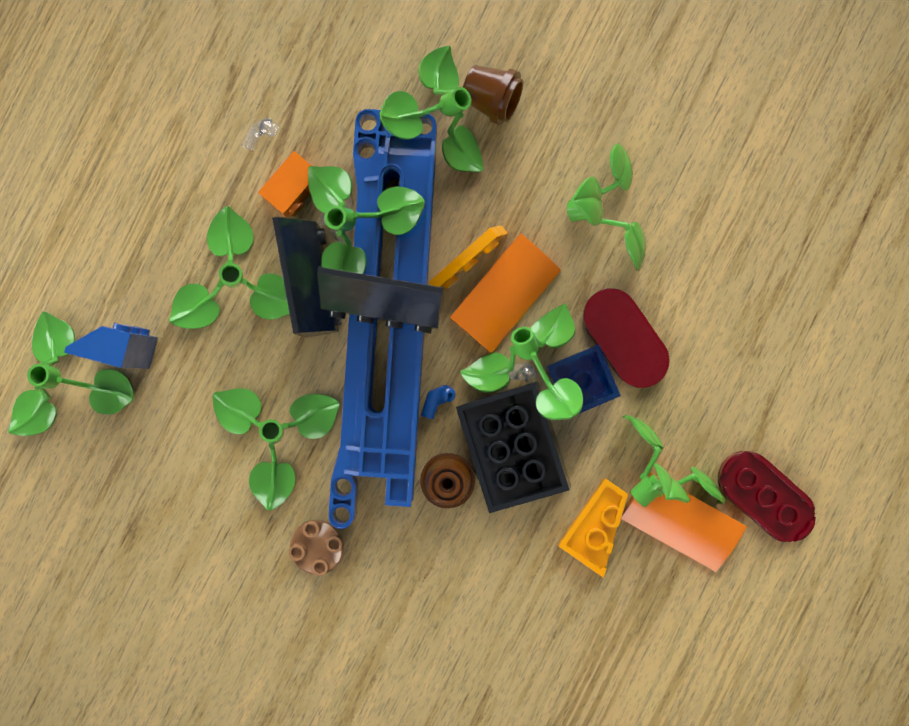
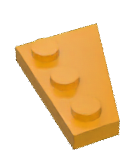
M502 225L489 228L428 283L431 286L449 289L459 280L456 276L463 270L465 272L471 270L479 263L477 259L484 253L489 254L500 244L498 241L508 234Z
M603 478L557 544L558 547L604 578L607 561L612 552L614 537L621 521L628 494L606 478Z

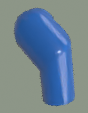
M442 385L429 391L421 416L434 419L439 405L454 400L456 395L454 389L448 385Z

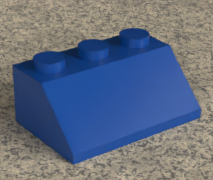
M114 323L113 328L101 326L65 347L64 353L119 368L150 369L158 337L149 335L150 330Z

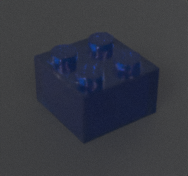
M599 344L544 366L552 385L563 378L573 380L578 384L583 394V407L579 414L621 396Z

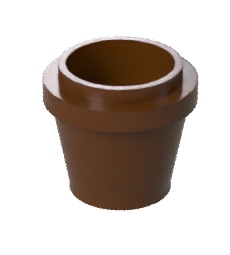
M474 65L465 78L463 88L471 96L472 107L489 117L490 122L502 125L513 116L522 95L524 81L521 79V73L514 69L505 71Z
M442 453L434 456L425 464L420 477V485L424 496L433 505L447 509L455 508L464 504L472 495L475 487V475L466 459L454 453ZM444 479H451L453 486L449 489L444 488L442 485Z

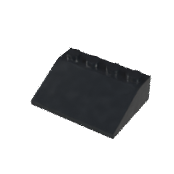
M284 217L272 218L293 334L309 338L339 332L338 325H342V319L328 317V311L321 309L317 272L318 267H322L323 245L327 244L325 229L320 228L316 221Z
M318 267L321 309L328 311V317L345 319L347 314L357 316V322L374 324V320L377 319L386 321L385 326L403 329V324L415 326L414 331L431 334L432 329L438 330L444 298L443 287Z
M539 381L518 386L456 407L489 514L570 491L571 482L551 419L543 417L536 407L537 396L542 392Z

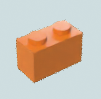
M293 151L258 193L286 218H289L291 215L295 216L303 208L304 199L309 194L311 195L308 184V167L312 165Z

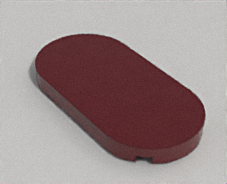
M615 288L603 289L593 294L585 304L583 324L618 377L624 383L636 388H647L659 383L668 371L670 363L669 353L635 301L626 292Z
M739 451L731 454L723 461L718 472L720 490L729 501L769 536L781 542H796L806 538L811 533L816 521L813 501L765 457L751 451Z

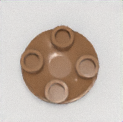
M323 520L307 521L300 525L291 537L289 556L306 573L322 576L332 571L343 557V538L338 529L329 522Z

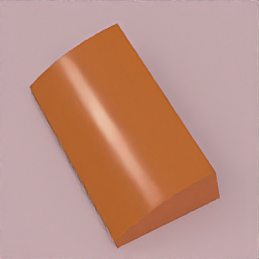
M520 233L450 316V319L487 351L492 353L559 274L561 269Z
M688 493L687 495L690 498L688 503L679 500H666L665 494H663L660 498L657 497L647 507H643L631 496L624 508L622 520L715 572L731 554L747 528L744 524Z

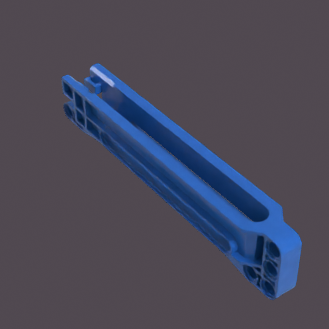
M364 109L356 116L353 159L357 183L356 212H381L377 199L386 190L388 182L393 179L400 181L399 187L412 189L424 198L425 207L417 225L406 234L396 235L393 279L428 285L436 166V120L430 114L420 117L422 124H429L432 130L428 134H420L413 139L404 140L395 137L386 130L380 120V110ZM367 120L376 122L375 128L369 131L364 130L362 125ZM370 147L374 149L372 157L365 159L360 156L364 148ZM382 217L356 219L354 247H359L365 252L367 260L365 275L381 276L384 232ZM349 315L341 441L331 478L328 513L329 521L335 528L343 529L350 526L356 517L359 487L356 476L387 478L385 505L411 507L414 497L424 333L414 331L415 326L403 324V329L390 327L385 406L382 412H378L372 407L378 320L375 319L374 324L357 322V316ZM340 479L348 480L352 486L351 492H341L338 488V481ZM340 507L346 508L350 513V518L346 521L338 519L336 509Z

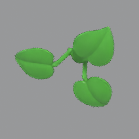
M451 46L437 48L422 59L418 73L423 86L433 89L434 95H442L440 102L418 112L417 102L412 95L404 91H396L388 95L384 100L379 113L380 120L389 133L397 138L409 140L417 137L423 131L420 117L440 110L446 116H455L447 130L449 137L445 138L442 142L443 157L447 164L457 171L481 172L484 170L483 161L474 135L465 126L460 125L456 127L460 118L464 117L462 111L468 109L471 105V96L465 88L458 87L459 77L452 58Z
M616 143L610 153V167L615 177L614 183L601 189L595 177L586 178L572 199L568 201L567 214L572 222L588 220L589 224L593 226L601 223L623 227L626 230L624 237L625 245L637 271L640 270L646 250L645 236L638 222H632L630 225L627 222L603 219L601 196L621 186L623 191L628 190L633 178L630 158L621 144Z
M334 166L308 167V184L315 206L325 213L326 225L331 229L337 230V236H341L346 243L334 242L324 250L322 255L323 268L364 274L367 265L365 252L359 247H351L352 242L345 234V231L353 229L358 218L382 217V225L386 231L394 235H403L410 232L417 225L425 207L424 198L416 191L405 187H391L383 191L377 199L381 212H354L345 207L344 201L352 193V180L345 170Z
M224 207L212 220L207 233V244L211 252L216 256L228 254L227 263L219 270L220 281L210 295L208 290L200 284L183 286L176 293L169 318V322L173 325L187 329H197L212 324L220 313L219 305L212 299L216 297L224 285L229 288H235L243 284L254 292L250 296V306L253 312L263 319L273 320L290 314L284 280L281 276L272 273L263 274L259 277L257 286L243 278L241 268L233 263V254L242 255L252 246L253 232L247 221L239 216L231 207Z
M565 303L545 314L531 328L520 327L513 331L511 341L514 346L509 348L511 351L510 362L503 354L491 353L481 357L471 366L460 371L464 380L474 389L485 393L497 392L509 384L510 376L508 372L514 370L517 354L524 360L533 359L546 386L549 388L540 392L536 399L537 410L543 417L551 420L570 419L577 416L583 407V394L578 384L573 380L563 378L552 385L537 357L539 347L542 348L546 344L550 348H559L570 342L574 337L575 324Z
M43 311L35 325L32 337V351L35 358L41 364L33 365L27 374L28 381L31 385L35 386V390L25 391L16 399L12 409L8 433L19 436H33L47 431L54 424L57 417V409L52 403L48 402L51 396L45 388L52 389L59 383L92 389L89 402L94 411L103 415H112L118 413L133 401V386L124 374L112 369L98 371L94 378V385L62 378L60 371L51 365L58 362V357L68 355V353H64L65 347L75 342V333L68 323Z
M236 388L213 393L215 414L220 424L227 431L242 435L249 431L252 423L260 427V437L269 443L272 464L261 462L251 470L249 475L250 489L266 510L270 511L280 506L289 497L295 485V472L292 466L288 463L277 464L275 444L282 440L285 429L297 425L299 433L306 438L319 439L325 436L333 427L340 406L339 402L334 398L321 394L301 396L290 406V415L295 421L280 424L272 419L266 420L263 423L255 419L261 413V402L259 397L248 389Z
M625 414L622 417L632 422L640 435L652 445L654 454L645 471L639 476L641 481L630 490L632 496L639 504L647 507L657 497L660 498L663 494H665L666 500H679L688 503L690 498L681 485L691 480L699 482L709 494L717 499V504L726 502L713 481L694 466L690 468L694 474L678 481L671 478L670 474L660 464L655 463L661 450L664 449L656 433L646 423L633 416ZM653 465L657 471L659 478L654 474L650 477L648 476Z

